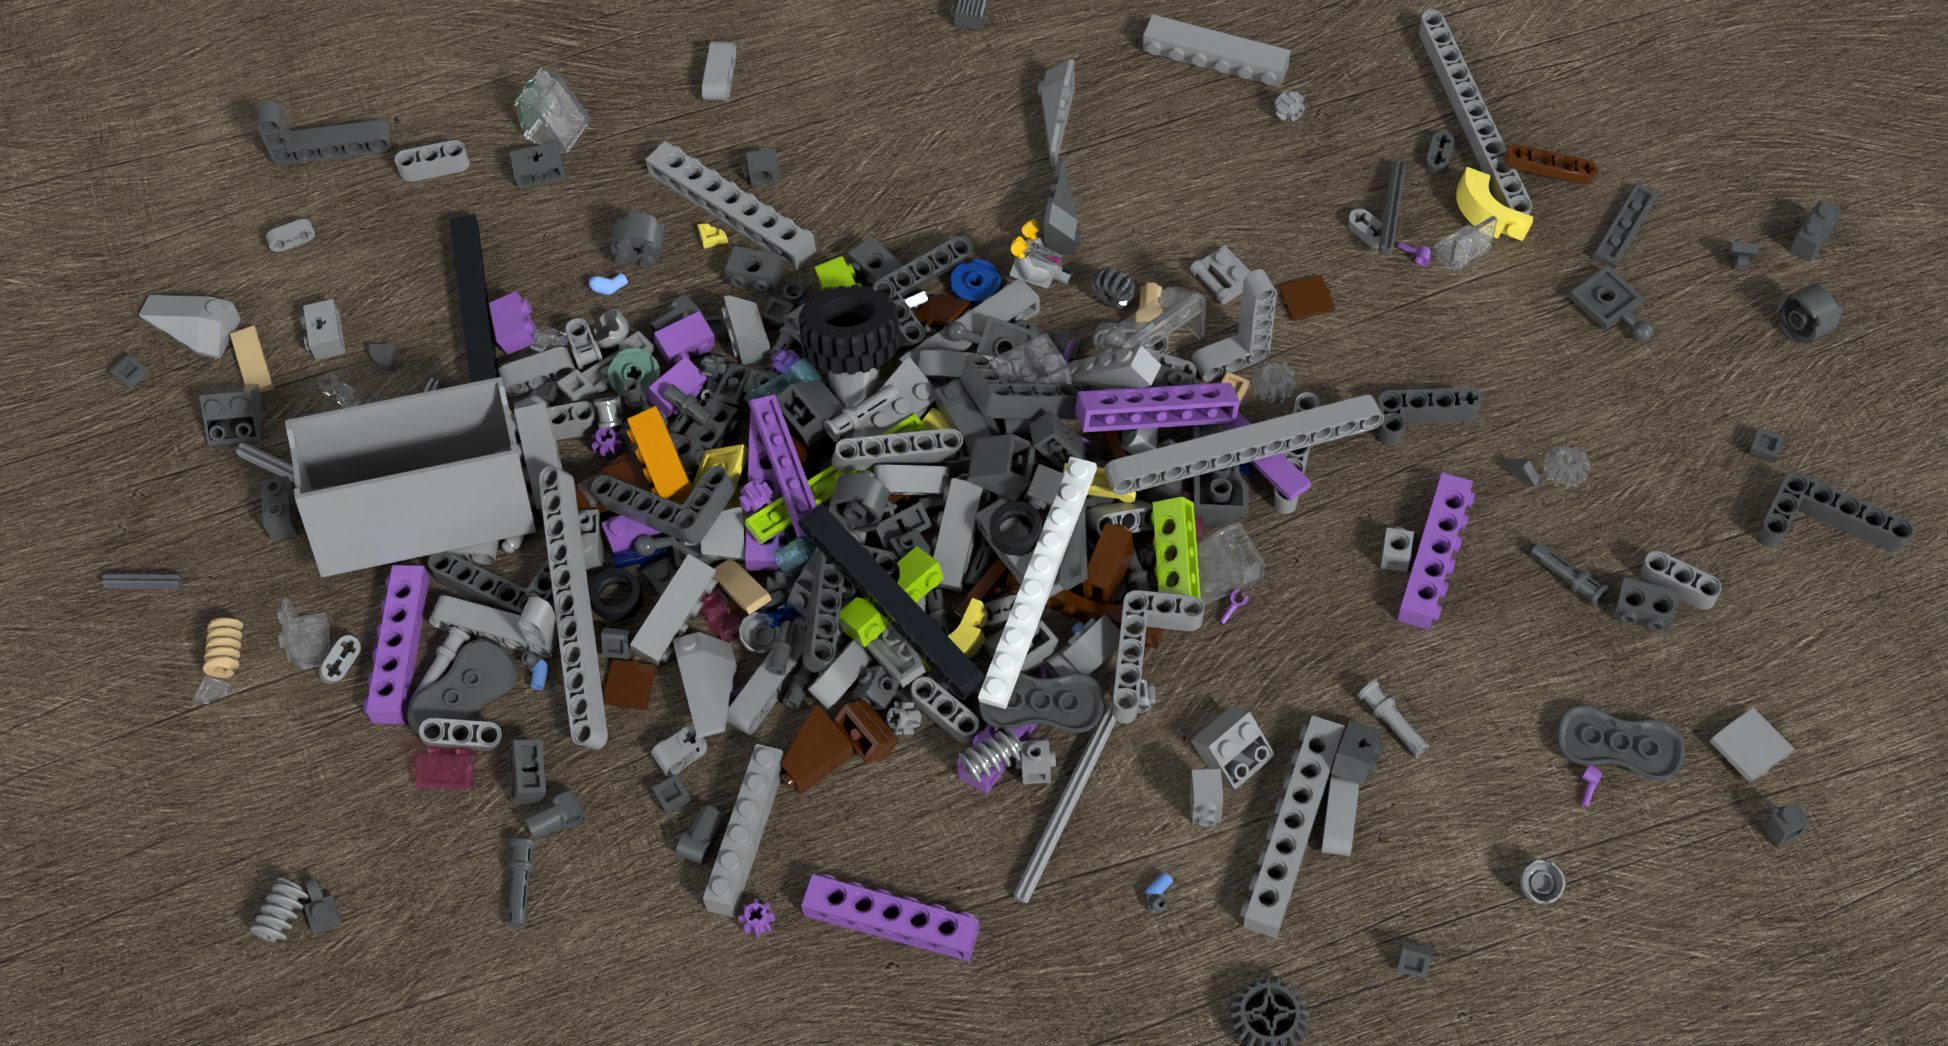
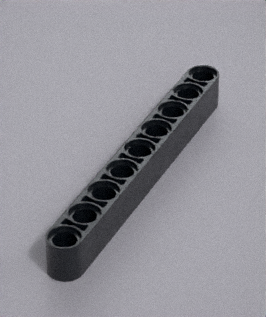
M475 213L450 217L470 381L473 383L497 378L498 365L478 221Z
M818 504L798 520V525L804 534L958 697L963 700L966 699L984 683L985 677L978 667L825 506Z

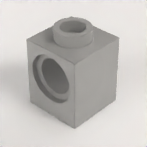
M1401 527L1386 528L1380 569L1407 573L1414 531H1407ZM1392 546H1399L1402 549H1394Z

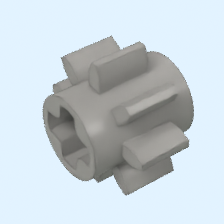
M1287 91L1283 92L1275 101L1276 109H1278L1275 114L1283 121L1297 120L1305 110L1302 103L1305 98L1297 91L1294 93L1292 91L1290 93Z
M1141 679L1138 713H1145L1151 709L1150 704L1156 703L1155 687H1148L1147 681ZM1123 704V707H1131L1129 704Z
M894 702L895 708H891L887 713L888 725L894 729V734L913 735V728H917L921 723L920 711L914 708V702Z

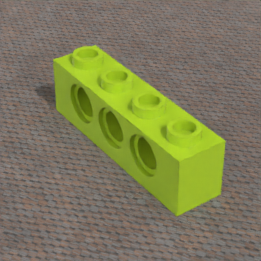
M1184 497L1152 502L1153 512L1151 513V521L1155 531L1153 548L1157 559L1155 574L1158 578L1159 587L1157 592L1189 595L1201 599L1194 503ZM1175 524V529L1170 534V529ZM1177 550V555L1172 560V555ZM1179 576V582L1174 586V581Z

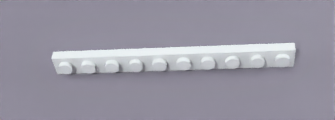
M1074 457L1069 459L1064 472V478L1054 503L1050 508L979 693V702L1006 709L1097 470V465L1094 462Z

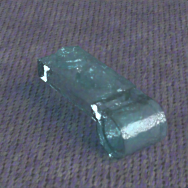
M803 358L784 373L747 393L744 399L749 405V401L752 399L773 394L777 396L793 383L822 380L814 366L806 358Z
M791 526L787 544L774 552L777 565L782 571L789 572L811 558L814 543L807 536L797 537L794 526Z

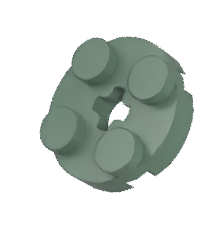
M640 348L622 350L613 359L608 369V378L612 388L619 395L626 397L624 383L626 380L631 379V377L628 378L627 373L631 372V367H636L637 371H642V375L638 376V381L641 384V390L646 395L648 388L661 377L657 360L650 353Z

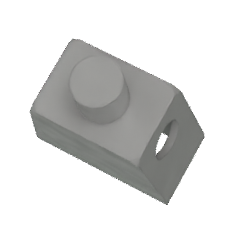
M742 507L722 511L700 542L695 544L685 542V546L701 545L702 557L745 561Z

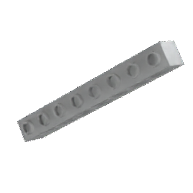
M664 141L645 159L649 175L769 253L782 255L783 262L795 270H798L816 252L814 236L809 230L800 228L789 217L781 216L770 205H764L758 201L753 194L739 189L733 181L725 180L714 169H708L697 158H691L685 154L680 147L673 146Z
M1313 715L1309 725L1303 724L1299 740L1303 741L1301 749L1295 748L1291 764L1295 765L1293 774L1287 773L1282 789L1287 790L1284 799L1280 797L1278 799L1274 814L1279 816L1276 824L1270 823L1266 839L1270 840L1268 849L1262 848L1257 864L1262 867L1259 875L1253 874L1249 890L1253 891L1250 901L1245 899L1240 916L1245 918L1243 928L1277 939L1339 749L1345 725ZM1319 747L1323 752L1315 753L1310 748ZM1310 771L1315 776L1308 778L1305 777L1302 774V772ZM1302 796L1307 801L1300 803L1295 801L1294 797ZM1294 821L1299 826L1296 828L1288 827L1285 824V822ZM1286 846L1290 849V852L1281 853L1277 850V847ZM1276 871L1282 877L1280 879H1273L1268 873ZM1263 897L1271 898L1274 903L1271 905H1264L1260 902L1259 899Z

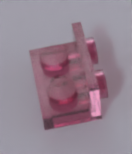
M426 748V753L417 754L415 787L474 789L475 761L479 760V755L471 754V749H454V754L443 753L444 748Z

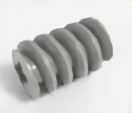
M1008 726L1005 728V734L1000 731L995 733V740L992 737H988L985 739V745L979 742L975 745L976 751L968 748L965 752L966 757L959 753V758L969 776L977 783H980V773L983 772L989 778L991 777V767L997 772L1001 771L1000 762H1003L1007 767L1011 766L1009 757L1012 756L1017 761H1020L1019 752L1023 749L1019 738L1012 728Z
M277 878L279 884L272 886L274 894H270L266 898L269 905L261 907L260 911L263 915L256 916L255 922L257 925L250 927V931L254 935L271 943H276L277 939H287V936L281 932L282 929H292L287 919L297 920L298 916L292 911L293 908L303 909V905L297 901L298 898L308 899L309 897L300 886L283 878Z

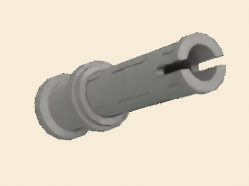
M889 384L852 409L844 408L840 415L832 420L827 419L823 422L826 432L833 441H839L841 435L851 429H858L861 421L896 399H899V392L893 384Z
M455 627L449 628L448 637L443 645L438 646L436 649L437 657L414 694L444 677L460 650L466 643L468 644L471 641V637Z
M1377 680L1370 682L1359 692L1358 698L1366 701L1373 709V715L1376 718H1382L1415 757L1424 753V748L1428 749L1429 744L1423 740L1395 708V700L1386 696L1379 688Z

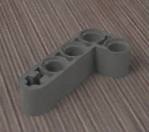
M1474 388L1385 391L1381 393L1378 401V407L1384 416L1383 423L1378 427L1379 440L1386 446L1398 445L1402 440L1405 424L1473 421L1479 414L1482 402L1481 393Z

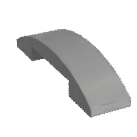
M637 331L618 343V351L583 373L578 369L556 382L557 386L572 401L594 396L611 387L608 369L619 352L628 348H640L651 354L655 346L642 333ZM631 367V372H633L636 369V367Z
M921 350L918 368L926 378L943 380V378L960 379L967 355L970 353ZM983 355L991 362L1005 383H1021L1022 364Z

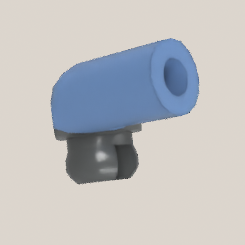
M524 652L521 661L533 674L530 687L536 690L544 689L548 664L536 652Z
M1162 872L1145 891L1147 907L1156 914L1166 910L1167 902H1165L1164 891L1173 883V879L1166 872Z

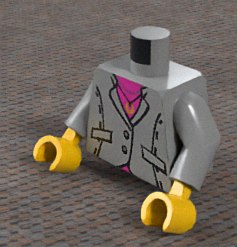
M1035 219L1030 220L1022 227V233L1027 238H1030V240L1027 239L1025 241L1019 236L1011 243V252L1016 256L1009 276L1044 288H1049L1053 280L1067 285L1073 271L1060 266L1063 256L1044 247L1041 238H1037L1035 234L1041 229L1039 223Z

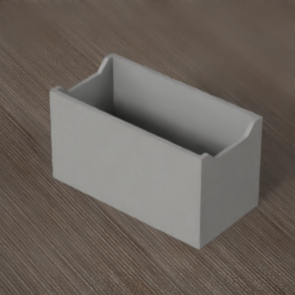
M502 377L285 420L295 480V501L321 578L536 532Z

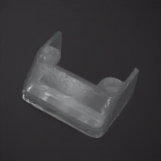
M1177 286L1166 288L1160 296L1114 328L1105 330L1100 336L1099 355L1139 345L1148 350L1183 324L1199 340L1203 339L1207 299L1198 291Z

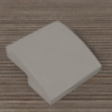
M1754 708L1734 720L1710 740L1714 747L1750 783L1767 773L1773 765L1789 756L1794 750Z

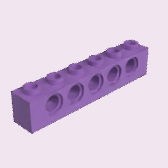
M1231 382L1079 391L1075 414L1083 432L1236 423L1240 400Z
M750 412L748 483L756 480L761 485L766 482L773 489V498L770 499L773 503L783 496L781 495L773 469L762 468L764 464L770 463L753 414ZM753 510L747 513V519L755 514ZM746 527V570L779 571V561H784L785 556L784 545H780V536H785V530L772 537L770 543L760 545Z
M1445 473L1441 474L1397 621L1430 630L1432 620L1438 622L1442 606L1437 603L1439 597L1445 599L1449 585L1448 582L1444 581L1446 574L1452 575L1456 560L1451 559L1453 552H1459L1463 538L1458 536L1459 529L1465 530L1469 515L1464 514L1466 507L1472 508L1476 494L1471 492L1473 481ZM1447 505H1454L1456 508H1450ZM1440 527H1446L1450 530H1443ZM1434 549H1439L1444 553H1437ZM1426 572H1433L1436 576L1428 575ZM1419 595H1427L1430 598L1423 599Z
M392 565L391 574L386 577L387 597L382 601L381 611L383 619L382 623H379L377 627L379 641L378 647H375L373 650L374 669L373 672L369 673L368 677L369 697H365L364 712L368 714L372 723H406L407 707L410 700L430 577L424 566ZM409 593L407 596L400 598L402 595ZM405 617L403 620L396 622L399 618ZM400 641L398 645L392 646L395 642ZM391 666H396L393 670L387 671ZM392 690L390 694L383 696L386 691Z
M812 874L801 905L803 914L806 917L969 962L980 930L979 919H975V916L970 913H953L938 904L927 906L920 904L917 899L912 897H903V899L894 897L886 890L876 889V891L865 889L863 885L857 882H848V884L839 882L835 877L827 874H822L821 876ZM835 896H841L844 898L842 902L838 904H832L829 902ZM861 904L871 905L867 911L861 912L857 910ZM890 911L899 913L894 919L884 917ZM916 919H924L927 921L925 925L921 927H916L912 925L913 921ZM945 926H951L955 929L951 934L947 935L940 932Z

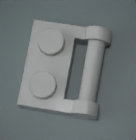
M1225 245L1203 260L1195 261L1189 269L1194 276H1199L1217 295V300L1221 304L1228 303L1242 293L1244 278L1251 272ZM1210 269L1228 288H1224L1207 270Z

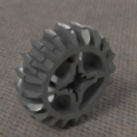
M1265 976L1263 984H1260L1257 978L1252 980V987L1246 983L1243 984V993L1236 992L1234 995L1236 1002H1231L1230 1010L1233 1013L1229 1014V1021L1235 1023L1231 1031L1232 1033H1240L1237 1041L1239 1043L1248 1041L1247 1046H1297V1041L1305 1039L1303 1031H1308L1310 1025L1305 1021L1310 1018V1012L1304 1010L1308 1003L1306 1000H1299L1301 991L1295 990L1291 992V982L1286 983L1285 987L1281 986L1280 977L1276 978L1275 983H1270V978ZM1263 997L1262 1006L1252 1008V1011H1245L1251 1002ZM1274 998L1281 1000L1288 1007L1277 1005ZM1268 1006L1269 1013H1272V1017H1274L1271 1027L1270 1020H1267V1016H1265ZM1287 1022H1294L1287 1032L1276 1036L1277 1027L1286 1025ZM1251 1026L1262 1028L1265 1036L1257 1033Z

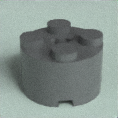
M632 212L628 213L626 218L621 219V216L618 217L614 225L611 251L615 256V262L621 265H640L645 269L653 268L662 255L664 225L661 223L660 226L656 223L655 217L645 213Z
M1815 283L1782 298L1777 307V314L1781 312L1783 320L1779 321L1780 326L1792 341L1796 343L1802 341L1805 344H1809L1837 328L1839 316L1842 315L1843 309L1821 283Z
M862 470L860 473L840 475L829 504V511L845 528L849 524L856 526L855 531L870 532L877 529L882 520L890 491L875 479V475L872 472Z

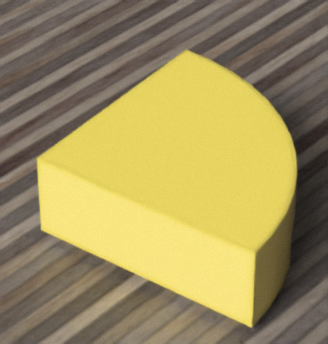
M697 224L704 249L728 243L727 236L722 229L712 227L710 224Z

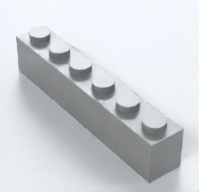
M1152 15L1143 35L1144 52L1171 58L1175 61L1190 63L1198 67L1209 68L1221 73H1228L1244 79L1262 82L1267 85L1281 87L1289 67L1290 50L1157 15Z
M1017 279L1006 284L995 295L988 296L974 309L967 310L956 321L963 323L966 330L982 335L988 316L1012 324L1020 320H1028L1040 312V297L1023 280ZM944 326L941 331L927 337L914 349L906 351L899 358V364L901 365L910 356L918 367L921 350L976 353L978 344L964 339L958 342L951 341L946 336L947 326Z
M760 744L755 745L703 896L707 911L735 918L781 781V775L783 774L781 762L784 759V753L781 749Z

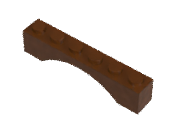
M1010 571L1007 577V592L1011 595H1017L1021 585ZM1065 589L1047 599L1044 609L1056 610L1067 618H1076L1084 621L1086 624L1092 618L1097 622L1103 615H1106L1121 631L1123 604L1098 603ZM1137 606L1131 607L1132 609H1135V610L1141 609L1140 607H1137ZM1165 609L1159 610L1160 612H1168ZM1146 627L1144 647L1158 649L1167 629ZM1130 630V631H1128L1129 633H1132V634L1138 633V632L1135 631V630Z

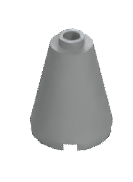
M872 368L869 372L862 373V371L855 372L854 375H848V373H841L839 375L829 371L828 379L832 394L844 408L852 409L876 394L880 380L879 368L877 370Z

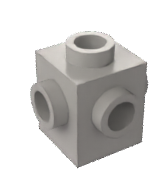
M1032 738L1021 742L1023 750L1019 752L1021 760H1016V769H1022L1023 784L1051 783V767H1056L1055 750H1049V740Z

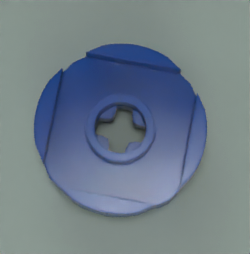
M981 259L972 260V263L966 265L964 263L958 265L951 275L952 295L955 298L970 300V306L980 305L988 296H993L1001 291V277L998 269L992 263ZM980 280L981 285L973 286L970 282Z

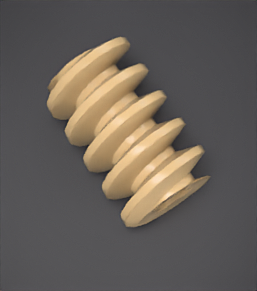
M215 618L208 624L206 653L204 656L205 663L203 665V671L207 675L216 678H230L234 675L232 670L239 668L237 659L240 658L238 649L241 648L242 644L238 641L242 639L240 630L243 629V623L241 621L231 618Z

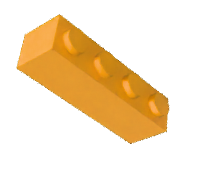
M654 406L628 418L631 429L627 433L632 444H638L639 448L635 452L640 463H646L647 467L643 471L649 484L654 482L655 487L651 488L652 493L681 505L687 500L693 488L664 420L657 407Z

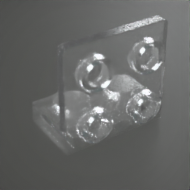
M1492 216L1476 226L1470 223L1434 244L1432 252L1450 272L1458 267L1466 266L1471 259L1478 255H1485L1491 249L1497 218Z
M282 598V608L278 609L279 621L283 628V632L279 633L281 648H285L289 661H293L298 670L320 667L330 652L329 617L327 613L299 617L289 599Z

